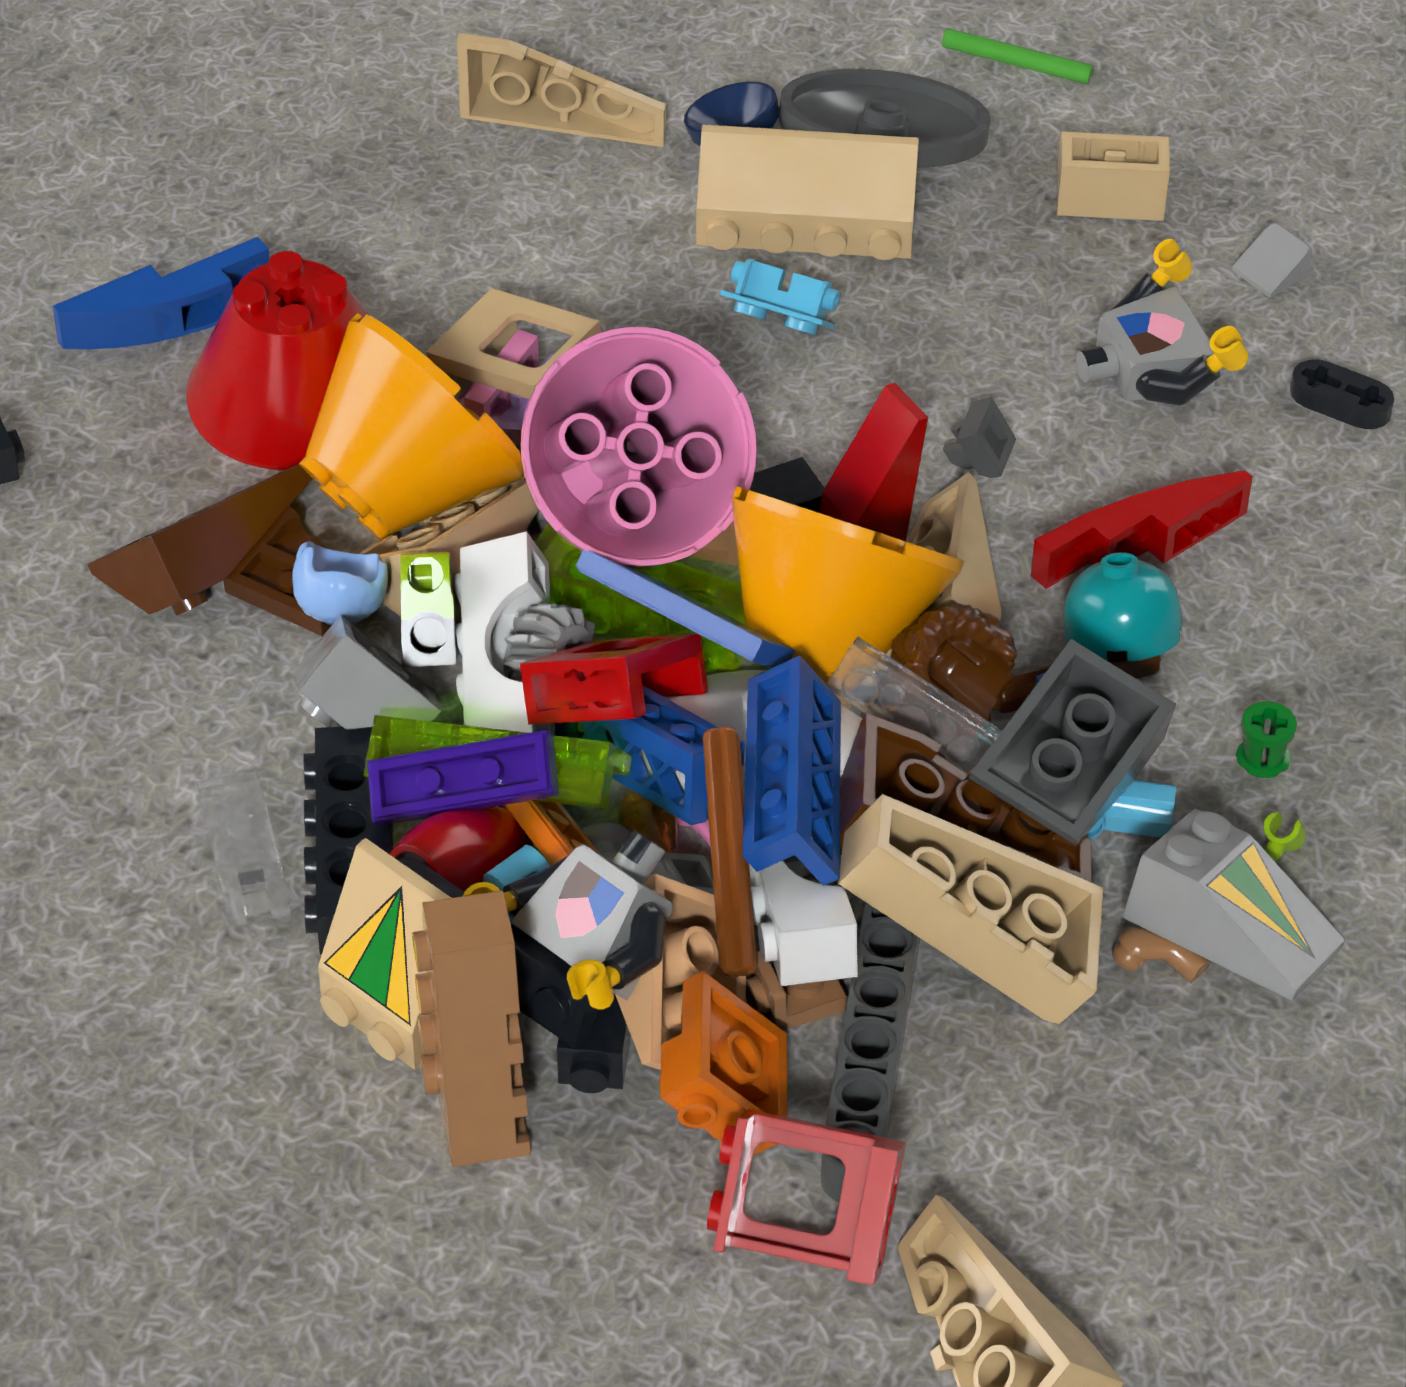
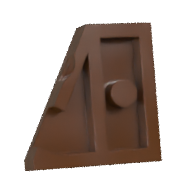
M288 507L229 576L223 580L225 593L323 636L332 625L320 622L304 613L293 593L292 571L301 544L312 542L323 548L325 546L317 537L314 539L310 538L301 526L300 515L295 509Z

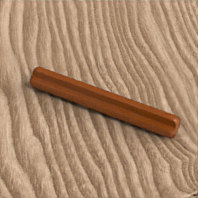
M732 727L711 728L703 734L719 968L725 976L739 977L753 974L757 969L749 863L742 857L745 803L740 737Z

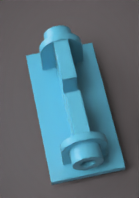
M748 258L745 262L737 260L732 268L731 281L737 283L735 293L724 290L720 292V295L736 300L733 311L765 320L768 310L787 315L784 326L812 335H816L818 325L834 329L836 324L824 321L827 310L832 312L836 310L841 295L840 290L833 289L832 283L829 281L817 280L794 272L788 292L782 291L780 289L786 270L757 262L751 258Z

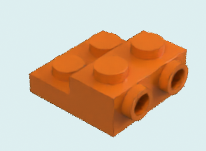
M704 971L684 980L681 1015L682 1034L661 1044L660 1098L677 1110V1120L682 1125L695 1129L703 1128L720 1141V1147L726 1125H737L738 1117L748 1109L787 1117V1033ZM770 1142L759 1143L754 1150L753 1156L777 1144Z

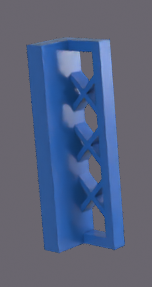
M800 655L748 680L742 857L756 872H759L795 855L824 886L840 878L841 701Z
M643 686L646 715L634 719L580 722L585 733L583 736L576 733V722L555 723V745L689 825L707 822L703 734L708 729L719 727ZM607 730H609L619 753L617 756H615L606 736ZM740 740L741 763L744 766L745 742ZM642 750L652 769L653 775L651 777L640 755ZM677 770L685 774V795L675 776Z

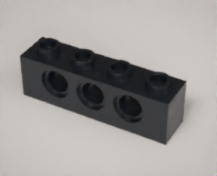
M389 725L347 730L344 727L315 728V753H304L305 790H315V799L304 800L305 837H316V847H304L306 885L316 884V895L304 896L306 934L318 933L320 954L323 952L356 845L366 838L388 854L394 848L393 824L379 826L372 822L367 768L368 760L391 757Z

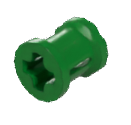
M1271 701L1250 705L1244 711L1241 721L1245 741L1238 746L1236 752L1237 763L1252 776L1260 778L1276 777L1279 773L1288 769L1291 761L1287 744L1294 738L1296 732V716L1289 708ZM1268 718L1271 719L1269 735L1263 734L1265 720ZM1266 747L1269 748L1267 764L1263 766L1261 760L1263 749Z

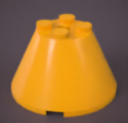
M357 313L349 321L307 448L306 457L299 463L320 484L318 489L342 511L349 507L359 516L357 521L380 541L389 534L522 479L524 470L520 451L487 413L484 412L479 417L470 409L464 408L454 398L461 387L407 340L372 316L366 314L361 320L362 316Z
M738 486L734 487L731 496L745 625L794 649L795 652L792 659L800 655L823 682L832 685L834 683L855 690L858 680H862L891 649L893 639L932 605L961 573L965 562Z

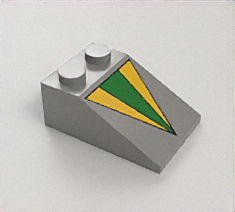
M1196 808L1142 854L1122 917L1291 1001L1336 957L1345 943V939L1249 833L1232 826L1225 817L1217 813L1202 812Z

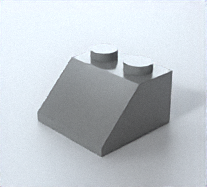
M342 615L337 618L295 669L297 693L302 697L299 704L325 726H328L333 719L346 730L433 721L441 712L433 688L407 667H402V663Z

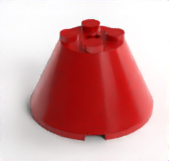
M281 251L272 255L269 263L261 265L246 274L238 285L235 286L230 300L190 373L186 388V402L191 421L198 433L216 450L239 462L284 471L298 465L306 457L307 448L348 323L357 313L362 316L361 320L366 314L370 315L347 286V281L342 275L337 274L334 270L323 264L303 260L301 255L296 252Z

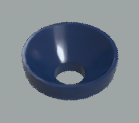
M739 82L715 89L700 97L687 109L684 115V123L688 134H690L692 141L700 146L702 125L772 129L779 117L777 95L771 86L761 82Z

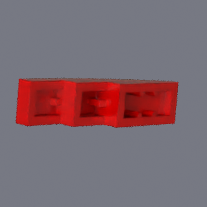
M1243 470L1190 479L1138 493L1085 513L1034 539L1031 577L1047 589L1087 564L1094 565L1101 562L1105 556L1113 553H1129L1138 557L1148 551L1164 564L1245 515L1248 510L1253 476Z

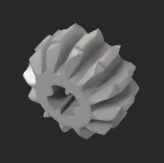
M541 603L537 606L528 607L525 615L514 617L513 627L515 635L504 638L510 647V656L503 664L513 669L510 679L522 682L520 663L593 641L595 623L584 620L582 609L573 608L570 605Z

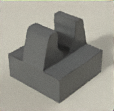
M992 397L972 401L965 419L955 423L951 428L958 442L945 444L943 451L949 461L958 467L975 468L980 476L989 478L1001 477L1015 444L1016 437Z

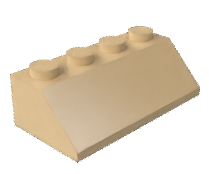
M702 125L696 207V245L711 246L718 250H728L731 248L764 249L776 254L796 251L820 253L827 257L844 254L873 256L879 260H890L893 258L911 259L919 138Z

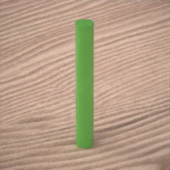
M947 28L943 36L942 47L1084 84H1088L1094 74V65L970 33Z

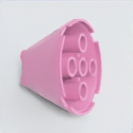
M624 327L608 330L589 337L567 350L554 361L537 383L529 399L521 431V458L524 475L530 493L545 519L566 541L579 550L587 552L590 550L626 566L662 565L696 553L709 544L722 531H725L733 522L731 496L734 487L738 486L750 490L753 481L757 453L756 432L753 417L743 392L739 393L730 377L719 365L721 362L699 344L673 332L657 328Z

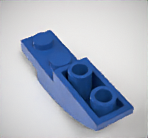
M255 237L163 277L149 265L53 305L58 343L63 349L121 348L177 338L216 326L233 294L235 286L250 271L269 263V248L258 237Z

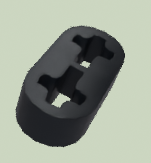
M1319 359L1301 362L1294 368L1292 374L1291 397L1296 403L1305 408L1362 429H1377L1385 426L1390 421L1395 398L1393 391L1380 381ZM1316 381H1317V382H1321V383L1317 386V388H1316V387H1312V385H1314V384L1316 383ZM1367 401L1373 402L1369 407L1363 406Z

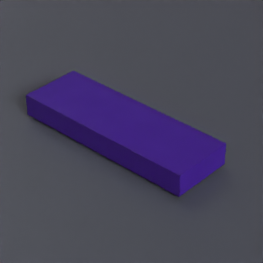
M547 730L367 761L372 822L379 826L424 819L449 810L484 809L559 796L553 734Z

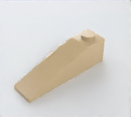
M459 33L457 37L460 118L664 147L666 142L665 103L512 40Z
M968 472L925 502L906 542L965 561L961 573L925 612L935 611L943 606L950 607L960 603L970 605L972 608H978L983 613H989L997 617L1000 621L1001 607L977 481ZM892 649L875 666L890 668L894 662L890 657Z
M524 475L519 481L419 522L421 529L413 531L400 539L397 538V535H390L374 543L359 554L375 553L379 555L382 562L386 563L388 581L382 604L401 616V554L450 552L451 584L456 620L461 617V604L457 598L454 586L455 574L461 573L460 548L525 532L539 511V508L530 493Z
M935 1195L897 1245L917 1312L936 1317L940 1329L941 1344L930 1351L935 1370L952 1369L958 1387H1122L1124 1382L1092 1342L944 1197Z

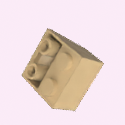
M1062 131L1057 144V216L1164 221L1170 175L1169 137Z

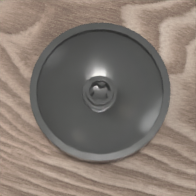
M873 69L827 70L807 74L792 80L781 92L778 117L779 123L784 130L919 138L917 168L951 165L975 157L986 147L990 128L989 112L978 100L969 94L928 78Z

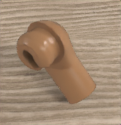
M1131 925L1118 935L1119 942L1112 949L1114 961L1127 971H1136L1140 965L1145 964V960H1163L1189 983L1194 982L1211 963L1210 960L1139 925Z

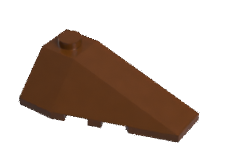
M300 464L295 465L220 502L182 518L172 525L104 555L87 565L93 576L146 613L152 614L172 606L175 615H179L208 601L203 590L225 580L313 478Z
M868 713L863 717L840 779V855H842L844 832L884 794L1092 883L1091 840L1084 836L1075 846L970 780V773L975 767L973 766L967 774L937 755L941 745L926 735Z

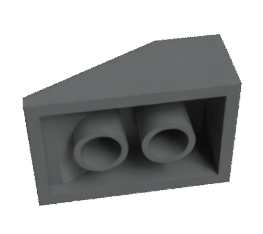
M1070 639L972 770L969 779L1076 846L1133 783L1165 739L1176 703Z

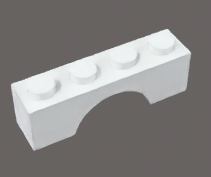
M527 531L460 548L461 573L455 574L454 586L457 598L461 604L462 622L457 623L455 627L456 642L462 654L463 673L458 674L456 678L457 692L463 705L464 724L460 725L457 730L458 744L547 730L553 734L556 759L555 723L528 725L522 682L509 679L508 666L503 664L510 656V647L504 638L515 635L513 627L514 617L525 615L528 607L537 606L541 603L550 604L549 562Z
M795 855L759 872H756L749 864L754 925H758L761 957L763 962H774L780 985L787 986L858 977L857 922L845 888L830 885L823 886L822 884L802 878L811 872Z

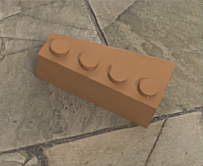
M503 891L422 902L424 930L412 932L417 971L427 972L415 974L420 1014H426L417 1017L422 1053L426 1055L420 1056L421 1073L425 1094H438L452 1167L531 1155L530 1140L524 1117L528 1116L520 1064L524 1063L517 1014L520 1013L515 943Z

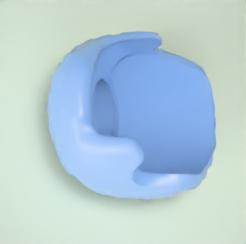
M305 542L298 549L292 571L293 593L304 613L320 622L332 625L340 615L352 624L368 618L380 607L387 590V565L381 561L378 554H351L326 549L312 542Z

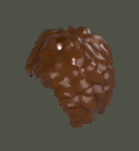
M959 603L950 607L943 606L935 611H927L918 619L912 621L908 627L904 628L893 639L890 657L894 662L880 687L881 702L893 723L922 733L940 744L941 747L937 752L938 754L953 752L960 755L966 749V746L972 745L975 742V735L983 736L991 723V710L995 711L1002 704L1000 696L1004 691V685L1012 682L1014 679L1010 671L1015 666L1014 660L1017 657V650L1013 637L1007 630L1002 628L999 619L989 613H983L978 608H972L970 605Z

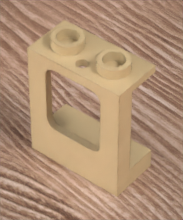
M491 288L426 351L427 358L461 387L454 396L455 399L473 382L530 399L537 383L555 360L579 342L602 333L599 320ZM518 320L571 335V338L540 367L530 368L497 357L518 330L516 325Z

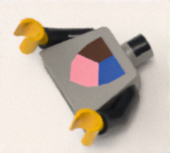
M1166 239L1158 244L1153 257L1159 268L1152 275L1147 272L1118 304L1099 318L1096 347L1079 350L1076 353V368L1083 383L1112 377L1126 401L1146 399L1148 401L1180 406L1189 402L1199 393L1214 391L1215 381L1221 376L1219 370L1223 367L1228 371H1237L1247 364L1248 351L1242 344L1243 338L1235 327H1222L1209 339L1176 287L1166 289L1165 284L1168 281L1180 282L1187 279L1192 273L1190 257L1185 251L1180 253L1181 249L1175 240Z
M635 830L631 832L613 861L583 844L577 846L570 855L544 870L510 883L503 888L507 911L515 916L512 923L572 966L567 972V982L573 999H582L587 994L590 1006L596 1009L608 1008L613 1002L614 994L628 1000L640 977L658 966L663 959L666 925L672 912V903L647 886L645 882L666 851ZM481 882L471 885L466 889L463 896L500 890L492 883Z

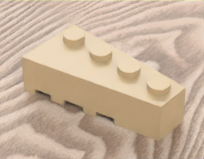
M884 794L844 832L839 885L1043 1020L1060 1024L1097 992L1103 887Z

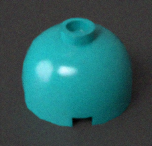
M1113 553L1105 556L1101 562L1088 567L1080 573L1071 584L1065 596L1063 618L1066 645L1072 639L1106 661L1107 651H1126L1127 661H1139L1161 655L1175 647L1180 641L1182 612L1175 585L1162 570L1149 562L1137 559L1132 554Z

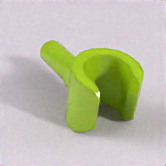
M1280 812L1269 814L1263 826L1265 835L1269 839L1264 850L1276 863L1281 859L1284 851H1294L1301 848L1307 835L1305 826L1298 819L1289 836L1284 838L1276 837L1277 830L1283 821Z

